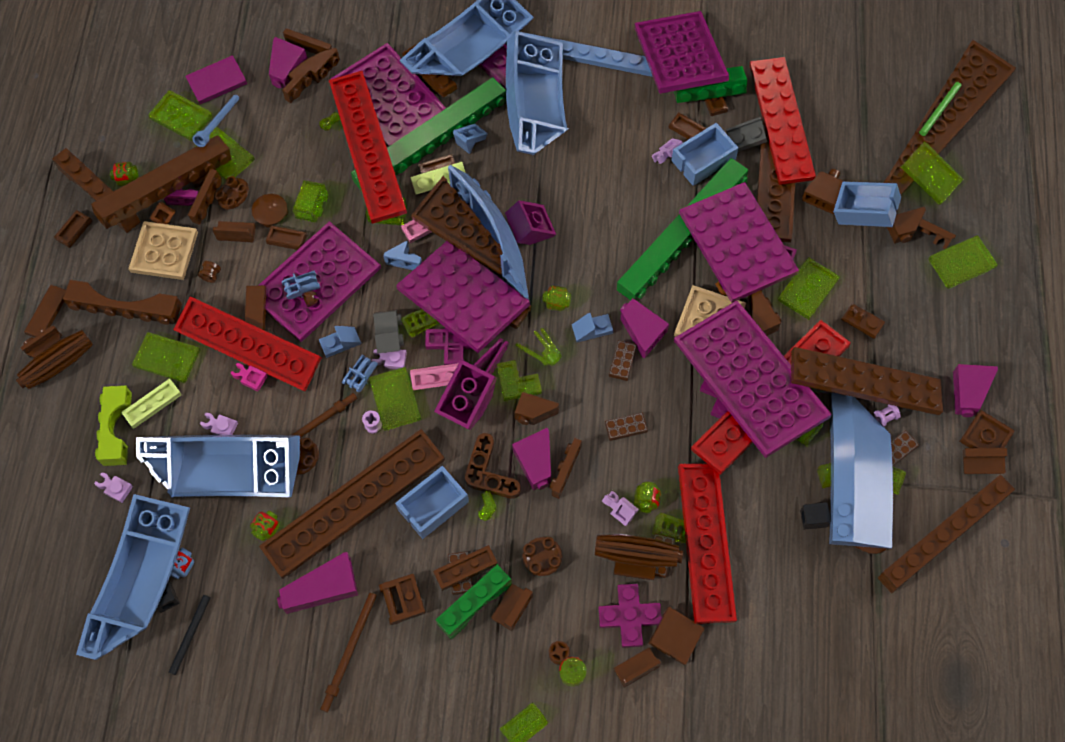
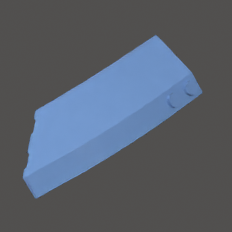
M477 0L447 25L420 41L400 59V62L412 74L462 76L498 51L507 43V40L515 31L523 29L534 17L516 0Z
M515 31L507 40L506 101L509 125L516 150L534 155L569 129L565 119L562 91L563 43Z
M452 165L448 166L451 187L457 191L459 197L466 202L479 218L481 224L486 230L488 229L494 240L500 244L503 252L500 256L503 281L529 300L522 256L514 235L502 213L491 200L490 194L480 188L475 178L472 179L467 173Z
M831 393V523L829 544L892 549L893 468L891 435L855 397Z
M300 435L136 437V454L140 462H144L148 466L149 472L159 483L162 482L168 489L167 492L171 497H292L300 458Z
M133 495L115 557L91 612L87 615L76 655L97 660L148 627L172 572L189 515V507Z

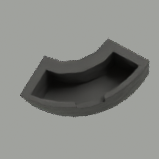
M397 309L374 312L377 354L400 351L401 346L404 345L403 334H400L399 325H402L401 313L397 314Z

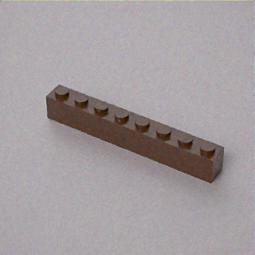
M216 135L209 139V142L204 147L196 146L93 202L91 206L94 215L106 229L115 226L122 220L133 216L140 210L148 208L158 200L164 199L167 195L196 181L207 174L210 168L216 169L221 165L227 164L232 160L230 148Z
M1000 474L884 570L878 579L892 594L1005 500L1015 488Z

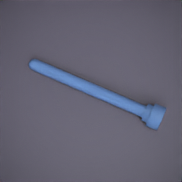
M233 95L208 126L193 136V142L197 146L204 147L209 142L211 132L239 101L238 95Z

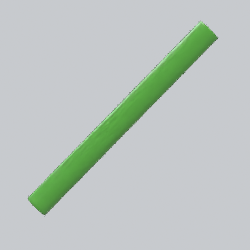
M956 82L930 116L919 131L922 136H925L961 88V83Z

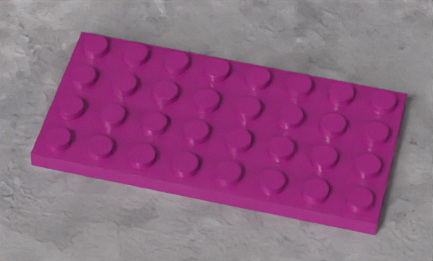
M738 301L733 302L674 338V342L765 458L831 418V413L809 387L791 383L790 363Z

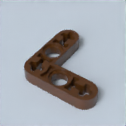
M488 433L480 434L476 439L465 474L467 486L510 499L518 497L521 492V486L517 480L486 472L494 448V440ZM485 439H488L489 444H486L484 449L485 452H483L481 442H484ZM478 456L484 457V464L476 465L474 463L475 458ZM474 469L478 470L477 479L479 480H475L474 483H472L469 477L474 476ZM495 479L498 481V486L496 488H489L487 486L488 481ZM502 482H504L505 487L515 485V489H517L510 493L508 488L503 487V491H500Z

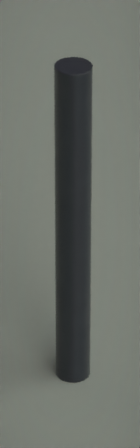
M202 596L168 673L177 674L211 597Z

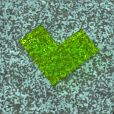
M515 360L497 363L504 401L518 399L521 397L522 392L531 395L542 394L538 373L519 377Z

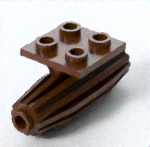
M53 325L43 328L35 338L27 339L20 348L30 358L33 357V359L17 373L19 378L16 381L22 388L26 387L29 390L50 380L75 363L93 346L83 330L60 339L62 334Z
M624 534L597 535L595 556L614 561V575L654 580L656 567H677V563H682L683 551H679V546L653 538Z

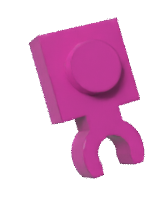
M236 363L237 368L241 370L239 373L231 371L233 378L241 379L242 385L258 392L268 377L267 373L252 366H249L246 370L242 364Z

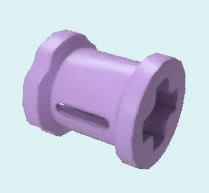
M889 404L883 410H876L874 412L875 419L883 427L889 421L897 420L901 417L897 406Z
M372 410L365 412L362 417L365 429L369 433H377L382 428L379 414Z

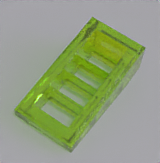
M423 309L401 318L411 337L439 323ZM426 314L428 315V317H429V319H430V320H428V321H426V319H425V317H424ZM419 318H420V319H421V321H422V323H421V324H419V322H418V320H417V319H419Z
M659 513L656 516L652 534L675 538V541L686 543L684 520ZM663 522H665L664 529H662ZM670 523L674 524L672 532L669 531ZM678 526H682L680 535L677 534Z

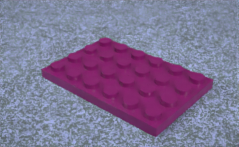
M701 11L634 23L636 34L659 94L729 81V74Z
M388 43L331 78L334 79L363 71L387 147L446 109L416 74H412L400 62L401 57Z
M745 182L679 210L681 218L731 303L799 273V269Z
M329 221L259 284L266 286V312L297 340L302 342L381 269V265ZM311 271L316 272V279L321 287L313 290L317 293V295H314V299L318 298V302L315 305L307 307L304 298H301V296L287 299V292L284 291L285 286L282 285L284 279L293 277V274L296 277Z
M447 241L396 285L397 290L477 353L530 305V301L470 255Z

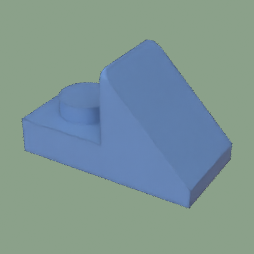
M476 124L454 130L453 135L457 145L470 154L474 144L485 140L488 133Z
M408 241L384 253L386 265L414 270L422 263V259L416 254H408Z
M588 313L572 324L576 342L613 334L608 314L592 318L591 313Z
M334 326L336 333L319 339L326 358L361 344L355 327Z

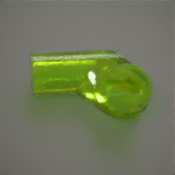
M334 112L330 116L321 119L319 122L320 128L328 131L340 119L339 114Z
M490 491L481 495L485 505L481 511L479 510L478 516L484 521L491 519L496 510V505Z

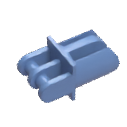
M315 271L296 277L293 274V277L282 281V285L285 286L284 291L287 292V299H294L299 296L303 298V293L321 287L316 279Z
M362 354L353 368L349 367V372L344 377L342 383L344 385L348 384L350 388H355L357 392H361L363 387L368 384L367 380L378 363L375 361L371 362V359L365 358Z

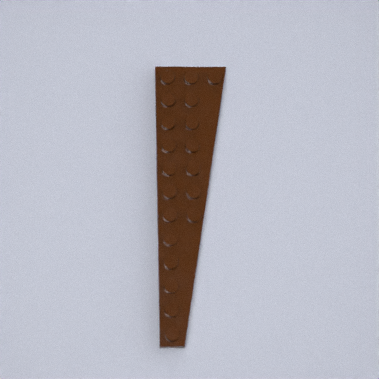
M972 40L884 183H897L902 196L1015 72L1016 67ZM956 82L961 83V88L925 136H922L919 131L953 85Z

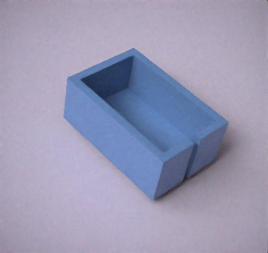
M715 123L674 148L672 162L681 172L684 171L683 175L694 186L720 170L730 158L736 160L738 146Z
M842 182L833 211L838 224L893 227L897 214L896 210H898L901 200L897 183Z
M441 466L395 504L402 516L411 524L418 535L424 539L469 502L468 494L449 472Z

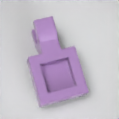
M613 491L609 495H605L602 500L604 504L613 509L611 515L625 526L631 522L639 510L624 497L619 500L618 495Z

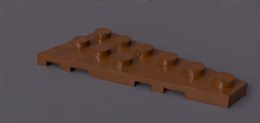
M443 175L412 213L411 219L502 276L500 256L503 252L500 244L494 240L488 229L486 230L479 218L466 202L459 197L457 191L450 186Z

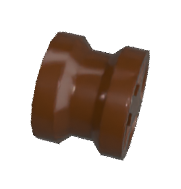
M204 261L202 264L203 269L199 271L198 276L204 281L215 283L217 279L216 274L220 272L221 268L216 263Z
M556 641L549 648V658L554 664L561 665L562 661L569 658L570 650L565 642Z

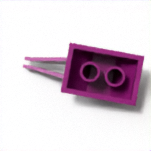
M500 338L473 365L460 360L434 412L471 430L484 414L493 396L497 377L492 374L506 352L509 342L505 341L503 343V339ZM490 363V365H489V367L487 368V370H486V371H483V370L486 368V366Z

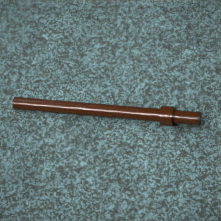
M352 393L343 400H338L333 404V407L292 435H300V438L336 413L344 411L346 406L358 398Z
M369 593L331 685L327 686L326 696L320 708L321 711L328 713L334 697H337L340 689L338 687L377 597L373 593Z

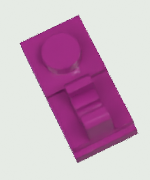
M181 188L167 195L164 201L166 205L192 206L199 191L193 189L183 190Z

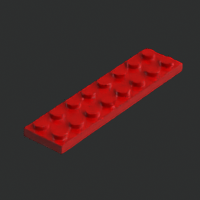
M785 57L750 61L749 66L779 185L814 180L816 174Z
M191 296L173 329L306 392L322 359L319 355Z
M679 464L678 473L695 624L735 623L737 617L720 474L708 464Z

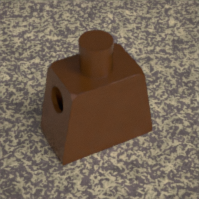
M831 169L828 174L819 172L805 189L802 201L834 214L833 211L843 180L838 179L840 172L836 169Z

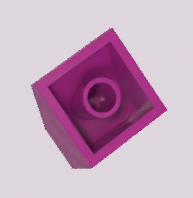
M518 200L505 212L508 224L513 231L517 243L531 245L556 235L544 205Z

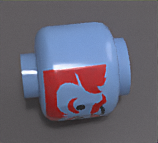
M181 548L180 551L178 550L170 576L179 579L188 575L194 565V560L190 557L192 555L190 551Z

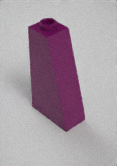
M348 552L340 554L279 589L280 596L277 597L279 608H283L284 612L289 614L358 596L351 558Z

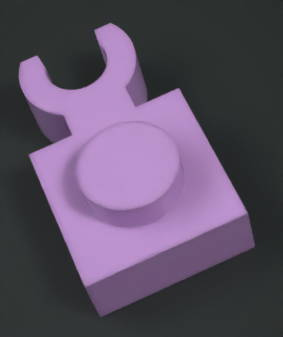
M673 138L659 148L660 151L652 155L654 162L658 161L661 164L667 157H672L673 149L683 142Z
M377 349L373 351L374 355L380 356L379 359H372L378 365L385 363L386 369L404 370L406 350L400 349V351L377 354Z
M205 413L206 418L210 419L208 423H200L204 429H211V433L214 435H233L238 425L236 420L222 415L215 419L210 413Z
M101 473L100 475L105 478V481L103 483L95 481L94 484L100 489H105L104 493L123 503L133 486L117 476H114L111 480L106 473Z

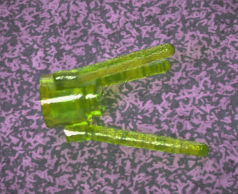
M544 328L540 330L547 342L537 331H534L536 337L546 348L542 352L543 357L516 343L517 347L540 360L545 366L548 363L551 366L555 365L562 357L561 352L556 348Z

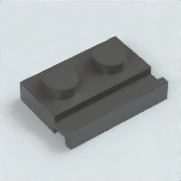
M761 117L727 128L728 136L738 146V152L768 142Z

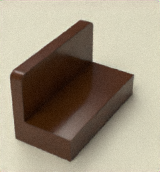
M219 221L218 227H213V233L217 241L253 243L256 225L255 223Z
M965 448L963 450L964 474H1004L1006 472L1005 457H1007V448Z
M512 584L492 615V620L513 631L533 598V592L527 588L523 590Z
M649 647L614 667L613 670L625 688L659 668L661 661L656 659Z

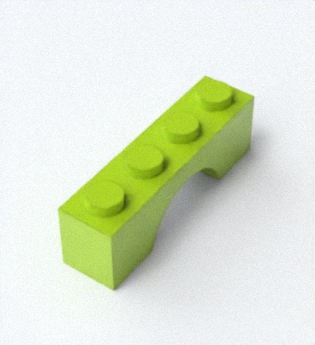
M127 386L103 387V393L100 394V404L102 406L101 412L98 414L100 430H97V440L99 443L98 448L95 450V456L103 466L127 465L128 446L123 440L116 438L114 435L115 423L123 415L121 412L131 406L132 392Z

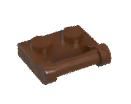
M414 574L379 585L390 615V625H395L426 613ZM393 588L397 589L403 613H397L391 593Z

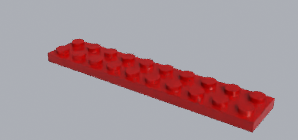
M363 71L329 80L371 223L407 214Z
M820 320L784 357L791 365V351L794 347L839 357L850 347L851 342ZM727 411L691 446V450L721 475L753 442L730 412Z

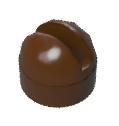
M314 291L303 293L307 307L313 306L318 302V298L314 299V295H317Z

